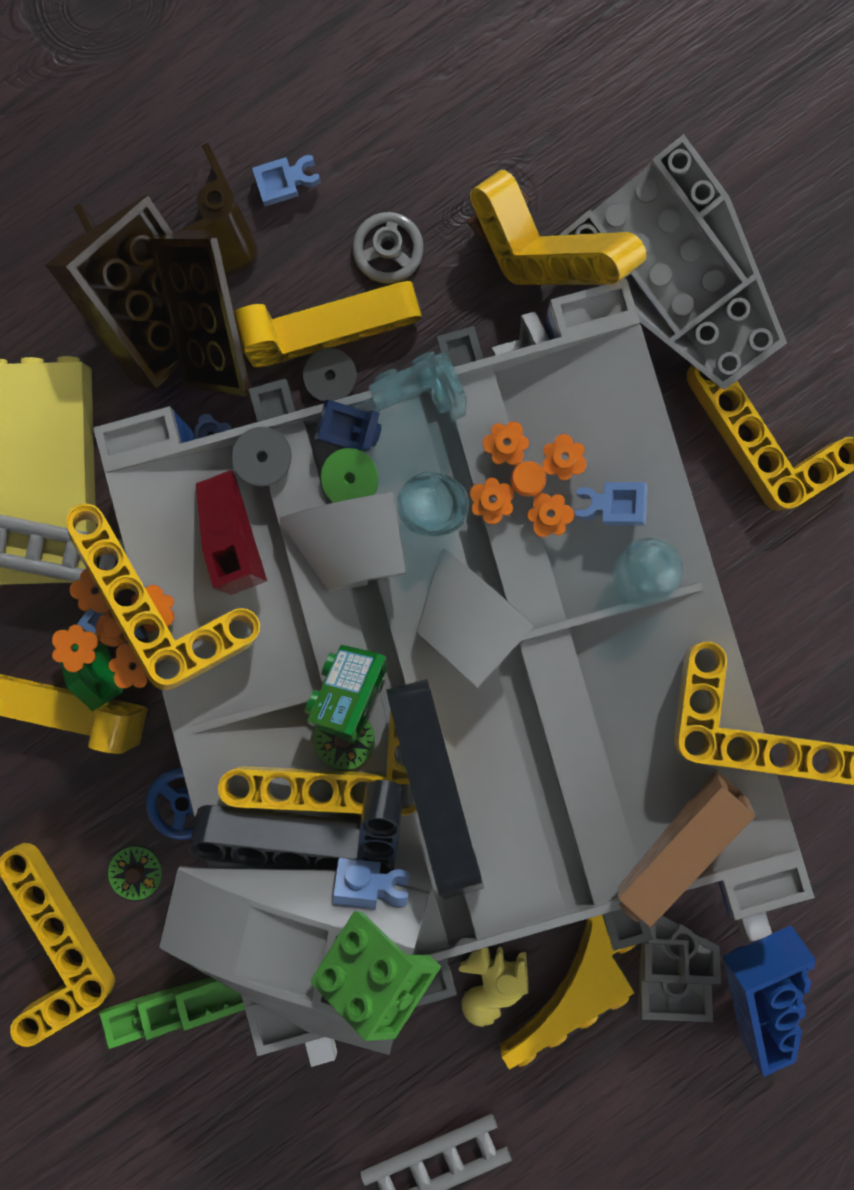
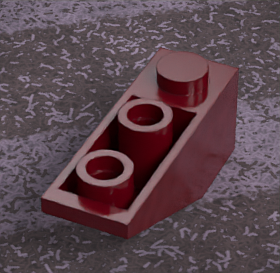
M229 470L196 483L201 546L213 588L232 595L267 582L234 471Z

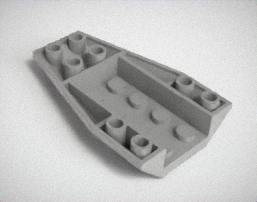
M684 134L654 157L647 168L595 210L591 211L590 209L560 233V235L630 232L636 235L645 246L646 260L623 279L627 278L640 323L723 390L787 344L731 199Z
M180 866L177 870L159 948L307 1032L390 1055L394 1039L364 1041L311 984V978L354 911L363 912L405 954L414 955L430 891L412 886L395 885L393 888L396 891L408 892L406 906L395 907L388 904L385 899L377 898L376 909L333 904L337 869Z

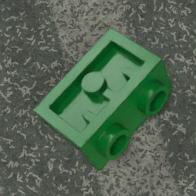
M103 643L93 650L96 654L95 661L90 664L84 663L83 668L78 672L67 671L63 662H60L66 687L92 712L123 692V688L118 687L114 682L115 673L109 669V662L113 659L111 649ZM77 644L73 647L74 651H77L79 648Z

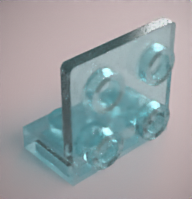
M446 351L438 355L435 352L425 353L413 360V366L397 372V369L385 371L375 377V383L369 386L372 401L377 412L432 388L431 395L440 414L447 412L451 422L466 416L467 396Z

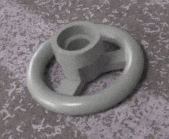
M394 212L378 213L366 219L356 231L352 246L354 260L358 268L370 279L386 284L397 283L411 276L419 267L424 252L422 235L417 226L407 217ZM387 223L386 227L376 231L373 237L374 247L363 250L364 240L369 231L380 224ZM398 225L404 228L412 239L413 253L411 259L402 252V237L397 230ZM385 242H392L395 245L391 250H384L381 247ZM379 257L393 259L402 269L390 273L381 272L374 269L368 261Z

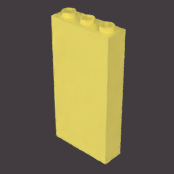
M72 356L58 357L57 362L44 363V359L35 357L22 358L21 363L8 364L7 360L0 359V514L67 528L66 517L73 507L83 503L95 506L92 369L83 362H80V358ZM88 519L81 520L75 526V530L93 533L96 530V523ZM9 531L4 553L25 557L30 535ZM45 539L41 560L62 564L66 543ZM79 557L77 568L86 569L81 558ZM0 567V585L73 583L71 581Z

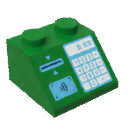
M342 644L337 654L330 652L321 672V675L326 677L320 692L313 690L305 707L304 713L309 714L307 720L309 725L356 744L387 672L386 656Z

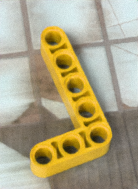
M501 169L471 189L470 200L501 271L513 284L613 285L646 260L647 253L644 244L636 235L630 232L540 236L518 183L506 170Z
M411 281L395 283L275 319L271 318L264 304H252L234 311L242 351L253 367L273 365L322 349L404 327L422 319Z
M691 365L688 368L686 379L689 386L769 509L784 511L795 508L854 471V437H846L833 442L792 467L738 381L723 390L713 381L703 379L695 366ZM720 395H726L731 399L733 403L731 411H725L720 407ZM740 425H745L751 430L752 438L750 442L743 441L738 434ZM840 447L846 448L850 454L848 464L840 460ZM760 455L768 457L771 462V469L768 473L759 468L758 458ZM810 466H814L819 470L820 479L817 484L812 482L808 476ZM780 485H784L789 489L790 499L787 503L782 502L778 497Z
M84 503L76 505L69 511L66 517V526L70 541L148 679L156 688L161 690L177 688L253 645L260 632V622L254 612L244 608L232 610L175 641L103 513L96 506ZM85 519L92 520L98 525L93 533L87 535L78 533L75 530V526L78 522ZM104 554L112 555L118 560L117 565L107 571L97 568L94 563L99 556ZM124 589H130L138 595L137 602L128 607L119 605L114 598L119 591ZM235 621H242L249 626L251 635L245 639H238L230 633L229 625ZM144 624L152 625L158 630L159 635L153 642L143 643L135 637L136 629ZM200 640H207L214 646L215 654L211 658L201 659L193 653V644ZM162 660H171L177 664L179 672L174 678L163 679L156 674V665Z
M701 642L690 646L683 659L674 731V747L678 754L695 763L854 785V745L719 727L727 655L722 647L713 642ZM701 649L709 650L715 658L713 668L706 673L700 671L695 664L696 654ZM697 690L705 691L710 698L709 707L702 713H696L690 706L691 695ZM693 731H699L705 739L703 749L696 754H690L685 748V739ZM741 737L746 744L745 754L737 760H732L727 753V745L731 739ZM782 743L787 749V758L784 763L773 765L769 757L770 750L774 745ZM824 749L829 755L828 766L822 771H816L812 765L813 755L818 750Z
M0 674V716L90 736L88 747L101 752L121 754L140 745L148 711L147 707L113 699L92 712L69 689Z
M390 710L387 773L239 766L226 772L221 777L218 784V794L224 803L233 807L362 814L363 803L355 800L352 795V788L356 783L389 780L399 785H410L405 764L399 762L395 757V749L400 743ZM239 775L247 779L250 787L247 796H236L231 791L230 781L233 776ZM281 777L290 783L291 794L288 798L280 799L273 795L270 786L274 778ZM322 779L329 782L333 788L332 798L327 801L317 800L311 791L314 781ZM415 801L409 805H402L401 816L411 815L417 811Z
M22 843L8 850L0 857V876L64 981L63 985L28 1005L13 1020L10 1026L12 1040L22 1047H30L101 1005L112 992L115 986V977L40 850L33 844ZM15 855H19L25 860V870H21L15 865ZM33 886H37L44 891V901L35 898L32 892ZM51 918L59 919L63 923L64 931L55 930L52 927ZM69 949L79 951L83 962L74 961L70 957ZM88 981L97 982L101 987V993L93 992L88 986ZM57 999L66 1001L70 1011L61 1010L57 1004ZM26 1018L34 1020L39 1029H31L27 1025Z

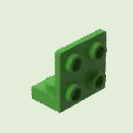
M354 911L312 976L311 984L364 1041L396 1039L442 966L430 955L405 954L363 912Z

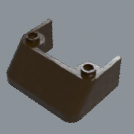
M207 142L201 146L217 179L203 186L197 196V205L204 219L181 230L208 229L217 237L227 278L251 266L256 261L258 246ZM81 204L74 206L86 233L98 226Z

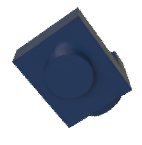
M328 399L324 401L314 440L343 449L354 448L362 452H368L371 446L374 447L380 437L381 424L377 423L380 413L374 410L365 412Z

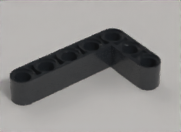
M428 679L387 689V696L438 893L443 899H448L484 889Z
M375 780L368 783L364 792L361 822L219 805L201 806L197 809L188 850L193 856L204 860L270 868L337 869L339 858L381 862V874H388L394 870L404 791L399 784L389 780Z

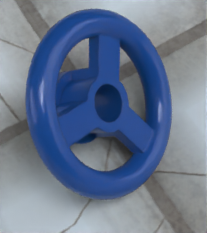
M182 767L165 771L154 780L147 794L146 809L152 825L160 833L172 839L187 840L191 839L193 827L184 829L186 817L194 813L187 786H182L175 790L168 784V782L174 779L184 778ZM159 793L171 802L172 810L175 812L173 827L168 825L158 812L157 799ZM179 797L188 799V808H183L179 805Z

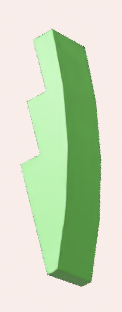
M210 977L99 1010L108 1048L112 1049L143 1037L149 1040L180 1028L186 1031L245 1010L240 993Z

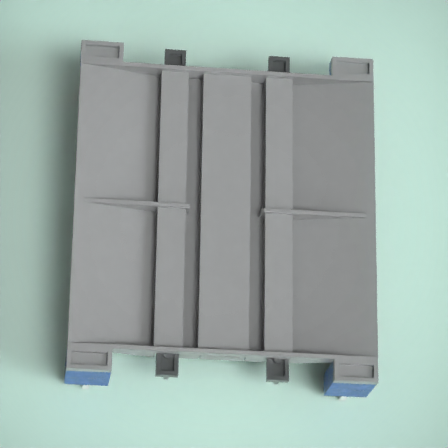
M627 278L613 285H601L551 299L544 323V329L550 339L549 341L484 359L475 327L464 328L437 336V343L445 370L335 400V402L365 412L374 410L380 413L377 422L381 424L379 440L374 447L371 446L370 450L364 453L373 460L378 471L379 482L375 495L394 492L407 575L370 580L366 586L328 591L281 525L280 517L334 503L323 490L321 471L326 459L335 451L343 449L314 440L324 404L296 411L287 379L249 389L257 418L256 423L199 439L194 438L192 429L170 406L93 428L126 555L145 588L149 585H157L163 590L164 595L168 594L174 599V605L170 609L174 612L175 619L170 626H167L174 640L176 641L238 608L254 612L260 622V632L253 645L177 688L162 690L195 817L197 809L201 806L219 805L233 807L221 800L218 794V784L226 772L239 766L387 773L391 708L386 690L428 679L484 889L443 899L437 890L417 811L411 815L401 816L394 870L402 869L410 872L408 886L430 891L414 955H430L442 966L420 999L417 1007L457 996L447 958L602 915L611 947L614 951L653 940L649 926L641 919L638 922L632 920L619 906L621 901L618 899V886L716 769L748 796L755 817L687 890L718 882L727 914L738 921L742 937L748 942L756 941L772 934L766 915L767 911L815 898L778 775L695 763L683 758L674 747V731L683 659L690 646L696 643H716L724 649L727 655L719 727L764 733V729ZM512 421L521 424L523 428L522 436L527 437L529 440V447L523 451L524 457L522 462L533 461L541 467L543 460L546 458L543 454L544 446L548 443L554 444L556 437L561 434L571 436L574 443H581L585 447V452L582 455L587 463L585 471L579 475L572 474L567 481L560 480L557 474H546V485L540 492L546 493L550 497L555 494L562 495L565 499L564 505H568L573 509L574 519L571 523L565 525L566 530L562 535L556 536L551 533L547 537L537 536L533 530L534 523L530 522L527 518L528 511L534 508L533 499L535 496L525 497L518 494L515 490L514 497L510 501L513 505V511L510 515H502L499 523L495 525L487 524L482 515L476 516L472 513L471 507L474 502L470 498V490L474 485H485V481L488 478L497 479L499 485L502 483L511 485L510 476L515 466H511L506 462L500 465L495 464L492 461V454L487 453L482 446L485 436L492 434L491 428L494 424L501 423L505 426ZM257 427H268L280 432L288 441L292 453L291 464L284 477L276 483L267 486H256L247 483L236 473L232 463V451L238 438L246 431ZM508 440L503 441L504 445H510ZM561 455L563 460L568 459L566 455ZM229 470H233L267 578L265 583L232 595L216 590L212 586L202 552L196 483ZM605 482H645L648 486L646 525L605 526L602 522L603 514H599L590 521L580 520L575 515V510L589 508L591 499H580L576 495V490L588 487L597 494H604ZM490 497L489 501L491 503H495L496 499L494 497ZM547 512L548 517H554L553 512ZM444 548L483 579L534 625L532 630L478 688L417 634L439 555ZM235 621L229 625L230 633L238 639H245L251 635L249 626L242 621ZM146 630L149 642H153L159 635L158 630L155 632H148ZM207 640L197 641L192 646L193 653L201 659L211 658L215 654L214 646ZM341 644L386 656L387 672L367 716L375 735L373 751L363 764L349 770L335 769L322 761L314 745L316 728L309 725L307 721L309 714L304 713L313 690L320 692L326 677L321 675L329 653L337 654ZM701 649L696 654L695 664L700 671L706 673L713 668L715 658L709 650ZM162 660L157 664V674L163 679L174 678L179 672L177 664L171 660ZM697 690L691 695L690 706L696 713L706 711L710 704V698L705 691ZM693 731L687 735L685 739L687 752L696 754L704 747L705 739L699 731ZM741 737L731 739L727 745L729 757L732 760H737L745 754L746 744ZM399 744L395 749V757L399 762L405 764ZM770 752V753H769V757H770V760H771L772 764L774 765V762H773V759H772V756H771V752ZM235 775L230 781V789L236 796H247L250 787L246 778ZM281 777L272 780L270 787L273 795L280 799L288 798L291 794L290 783ZM321 779L312 783L311 791L317 800L327 801L332 798L333 788L329 782ZM358 782L352 788L354 799L360 803H363L367 782ZM400 784L404 791L403 805H409L414 801L411 786ZM245 808L361 822L362 814ZM206 860L208 867L270 868ZM241 994L257 1056L305 1043L311 1067L336 1059L337 1048L334 1039L307 1032Z

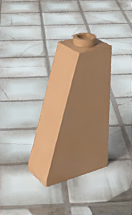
M716 769L618 886V899L621 901L619 906L625 914L636 922L640 919L643 920L651 928L755 817L748 796Z

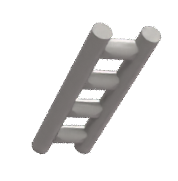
M0 514V567L71 582L81 580L80 574L85 569L77 568L79 555L70 541L67 528ZM76 530L80 534H91L90 532ZM9 531L30 535L25 557L4 553ZM117 538V540L119 541L121 547L123 548V550H124V552H125V548H124V544H123L122 539ZM45 539L66 543L62 564L41 560ZM109 554L101 555L99 569H113L116 558Z
M491 1113L362 1170L360 1173L365 1186L377 1182L380 1190H396L390 1175L410 1167L417 1186L408 1190H447L512 1161L507 1146L496 1150L488 1132L498 1128L494 1115ZM475 1138L483 1157L463 1165L455 1146ZM443 1153L450 1171L430 1180L423 1161Z

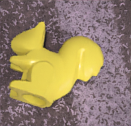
M501 946L497 948L495 958L491 957L490 950L486 947L472 951L468 959L460 963V972L482 975L483 985L470 988L465 992L461 1000L465 1018L475 1026L484 1027L485 1025L494 1024L495 1019L501 1017L500 1008L510 1007L521 999L523 995L528 994L529 980L526 952L519 953L516 961L508 962L504 959Z

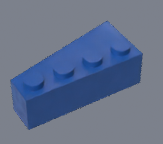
M790 925L751 944L737 947L729 954L723 956L741 1041L763 1077L797 1061L802 1030L798 1024L802 1018H805L806 1014L803 997L804 994L810 992L811 980L807 975L809 970L814 969L816 961L815 957Z

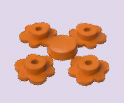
M515 421L509 422L505 426L501 423L494 424L491 428L492 434L485 436L482 446L487 453L492 454V461L495 464L500 465L506 462L511 466H515L510 476L511 485L506 483L499 485L498 480L495 478H488L485 481V485H474L470 490V498L474 502L471 507L472 513L476 516L482 515L487 524L495 525L499 523L502 515H510L513 511V505L510 501L514 497L515 490L518 494L525 497L535 496L533 499L534 508L528 511L527 518L530 522L534 523L533 530L537 536L547 537L551 533L556 536L562 535L566 530L565 525L571 523L574 519L573 509L568 505H564L565 499L562 495L555 494L550 497V495L540 492L546 485V474H557L560 480L567 481L572 474L579 475L583 473L587 466L585 458L582 457L585 447L581 443H574L571 436L561 434L556 437L554 444L548 443L544 446L543 454L546 458L543 460L541 467L533 461L522 462L524 457L523 451L529 447V440L527 437L522 436L523 428L521 424ZM508 440L510 445H504L503 441ZM561 455H566L568 459L563 460ZM494 497L496 499V502L491 503L489 501V498ZM547 512H553L554 517H548Z
M87 569L83 570L80 574L81 580H76L71 584L70 593L73 598L79 600L78 606L81 610L90 611L93 609L97 613L104 614L100 616L96 623V634L91 631L84 632L83 628L76 624L70 626L68 631L59 630L55 632L52 637V643L56 648L52 653L53 659L56 662H63L67 671L78 672L83 668L84 663L90 664L95 661L96 654L93 650L97 647L99 639L107 646H119L116 650L117 658L109 662V669L115 673V684L120 688H129L132 685L138 688L144 687L147 684L146 673L130 645L126 643L127 640L111 611H109L100 592L98 591L97 594H93V590L97 587ZM157 585L147 586L145 589L166 626H170L175 619L174 612L170 609L174 605L173 597L168 594L164 595L163 590ZM137 594L133 595L131 599L132 604L137 602ZM144 624V628L148 632H155L157 630L152 625ZM77 644L79 648L77 651H74L73 647ZM132 663L136 664V668L134 670L130 668V665Z

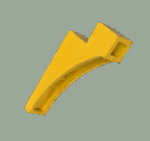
M602 915L586 920L578 951L566 976L552 997L519 1031L500 1043L501 1055L509 1070L517 1065L522 1067L529 1064L535 1059L536 1053L548 1046L553 1048L560 1045L566 1040L567 1034L579 1027L584 1029L591 1026L597 1021L598 1015L608 1009L615 1010L622 1007L628 1002L629 996L634 994L628 980L612 955L617 952L620 954L625 953L636 945L614 951L611 947Z

